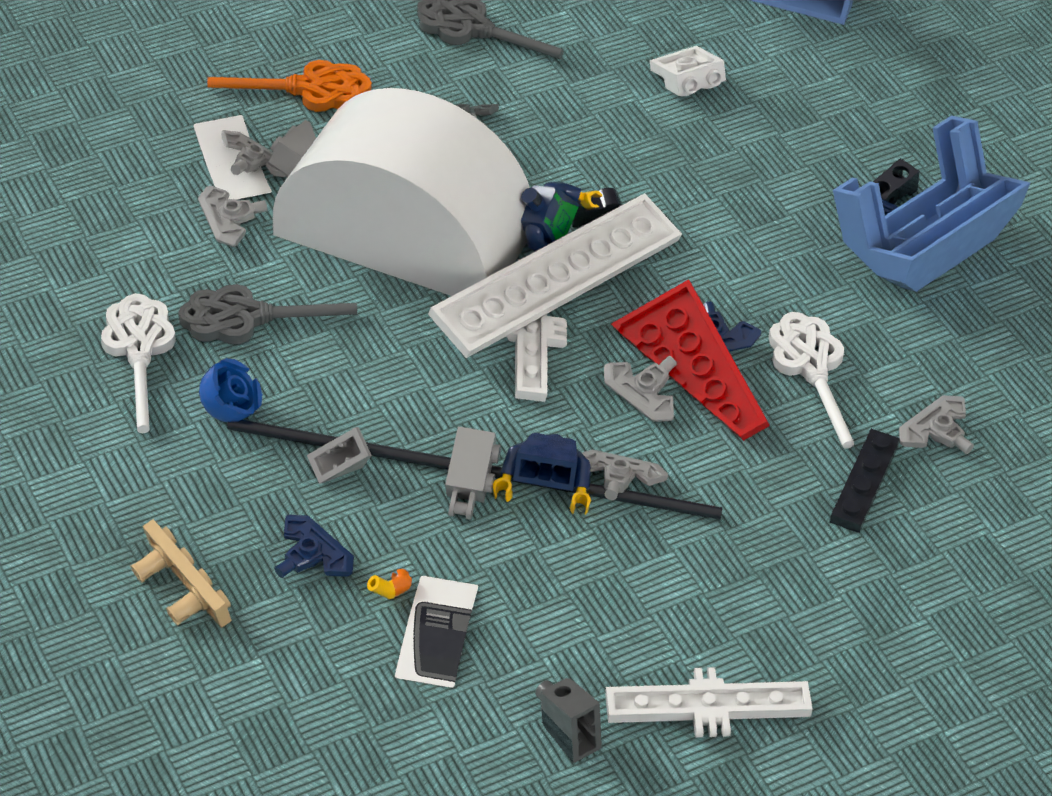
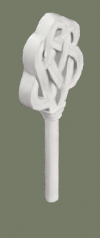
M135 293L126 296L120 303L112 304L107 308V327L102 330L101 343L105 352L112 356L126 355L128 362L134 369L137 431L139 433H147L150 427L146 368L151 362V355L163 354L172 349L176 338L174 327L169 322L167 306L161 301L151 300L145 295Z
M798 312L785 314L779 323L773 324L769 331V343L774 349L773 365L780 373L789 376L801 374L807 382L816 387L842 447L849 449L854 446V441L827 383L828 371L836 369L842 363L844 346L830 334V328L824 320L818 317H808ZM815 345L819 346L818 352L815 350Z

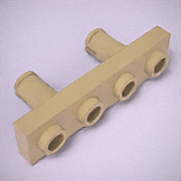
M154 519L143 526L144 532L154 550L135 564H132L131 568L141 583L163 568H170L190 591L182 599L166 608L173 622L178 626L201 609L203 611L206 610L220 628L231 622L228 607L231 604L228 598L220 589L215 592L211 587L212 581L202 568L197 571L193 566L194 560L190 553L184 547L179 549L175 545L177 542L171 531L166 526L161 528Z

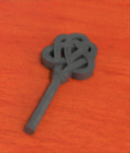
M421 0L418 2L417 16L421 30L428 34H437L442 41L450 45H462L468 43L471 38L494 37L557 59H561L564 49L496 27L489 18H486V6L480 0Z
M232 284L216 291L209 289L196 291L190 296L189 301L181 306L178 317L181 326L190 331L192 337L198 341L209 342L218 339L228 344H242L249 341L254 335V327L264 325L272 321L273 318L357 315V303L272 306V304L268 305L267 302L254 300L252 291L246 286Z

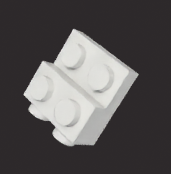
M698 46L650 60L651 71L662 76L665 88L677 96H688L697 92L698 89H710L726 81L724 60Z

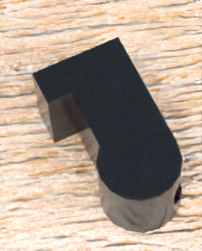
M900 158L873 182L879 183L881 198L894 205L898 199L900 200L906 194L911 196L918 190L920 171ZM903 170L909 174L906 178L902 176Z
M603 188L599 190L602 197L596 198L591 196V202L594 205H598L599 207L586 209L582 206L581 201L578 200L579 207L571 224L572 228L584 226L622 206L616 189Z

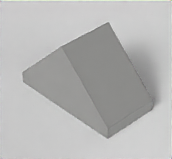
M359 427L353 428L307 455L319 484L363 468L372 456Z

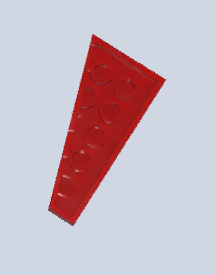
M689 279L611 323L618 333L653 363L659 365L668 356H671L677 365L669 372V377L743 441L770 426Z

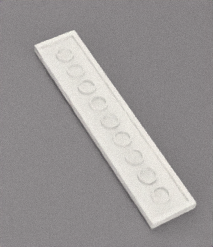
M644 193L431 307L428 315L464 357L468 358L674 244L680 239L682 233Z

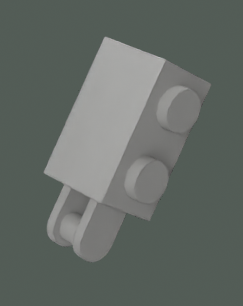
M458 426L445 483L446 494L451 497L449 516L454 517L455 514L465 515L466 519L471 520L475 502L484 503L486 492L492 493L495 474L491 473L492 464H498L501 452V445L496 443V433ZM458 498H460V499H466V500H469V501H468V503L459 502V501H458Z

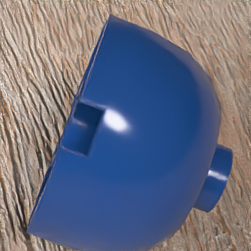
M226 358L214 364L202 377L199 386V396L205 410L213 418L221 422H238L251 416L262 404L260 383L257 378L252 381L251 377L246 373L250 369L235 359Z

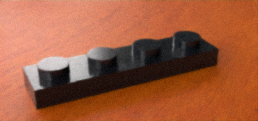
M872 428L870 429L833 509L829 523L860 533L898 449L900 438Z

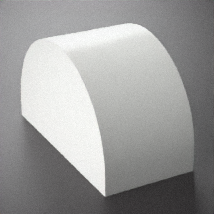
M402 88L375 89L352 97L337 109L282 184L273 207V235L453 296L516 261L527 243L521 223L526 204L522 201L521 196L530 187L521 166L508 147L493 131L470 113L444 99L427 93Z

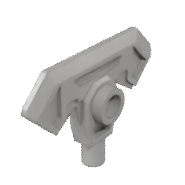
M222 131L221 136L225 147L241 150L236 157L235 163L231 166V172L234 175H239L243 171L247 173L254 172L259 167L266 165L273 176L288 178V175L269 163L273 154L271 150L241 132Z
M208 186L198 197V201L217 242L236 247L246 233V229L240 226L241 223L255 218V214L266 212L267 204L265 200L251 203L250 200H228L229 193L226 190Z
M668 356L659 365L653 363L634 377L631 365L628 362L607 363L604 366L605 384L653 422L674 420L673 396L658 395L669 379V372L677 365L671 356Z
M943 395L899 427L900 444L904 447L924 448L927 447L928 435H930L935 442L942 443L950 448L956 446L965 454L970 453L974 444L964 437L965 432L953 421V419H965L966 417L964 397Z
M593 449L582 452L591 464V472L604 470L605 497L608 500H615L618 493L624 492L635 477L648 486L664 482L668 478V473L657 463Z

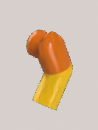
M397 569L398 575L393 572L392 580L390 581L373 575L368 580L367 588L382 597L393 599L410 589L412 578L407 570Z

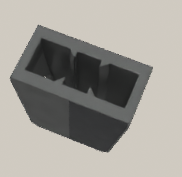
M565 678L555 684L551 681L542 682L535 691V695L541 700L542 724L568 758L575 763L601 749L600 703L571 678Z

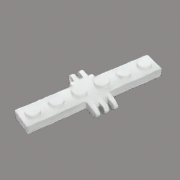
M545 314L506 336L509 341L515 342V398L546 401L547 346L557 348L567 346L566 319L551 317Z
M715 667L707 668V679H703L702 668H694V679H689V685L606 687L605 693L608 723L693 720L695 737H703V726L708 727L709 737H716L717 725H721L723 737L730 736L729 719L811 717L812 714L808 681L724 684L723 678H716Z

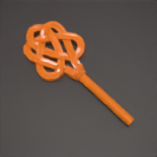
M327 60L311 61L304 67V75L294 74L286 77V79L208 77L207 80L208 88L285 90L294 96L302 95L303 105L315 112L327 111L331 108L338 109L352 97L372 90L370 78L361 73L359 67L352 64H333Z

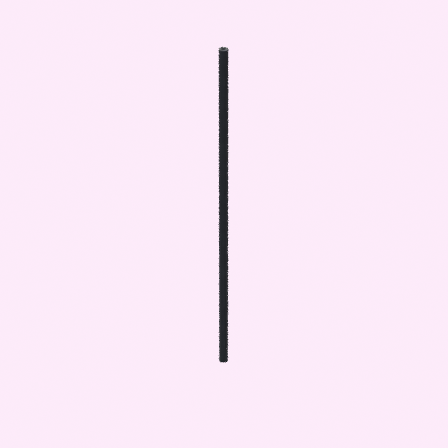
M248 420L228 422L227 424L228 430L321 447L338 438ZM366 442L371 455L375 457L449 469L450 457ZM492 465L491 473L495 474V479L502 478V475H500L502 467ZM511 479V482H517V483H522V484H527V485H533V486L544 487V488H549V489H555V490H560V491H566V492H571V493H576V491H577V490H575V489H573V491H569V490H564V489H558V488L546 487V486H541V485L529 484V483H524V482L513 481L514 479ZM590 483L589 490L586 491L589 496L607 499L605 497L606 489L603 485ZM625 490L622 493L619 492L615 501L721 520L723 507Z

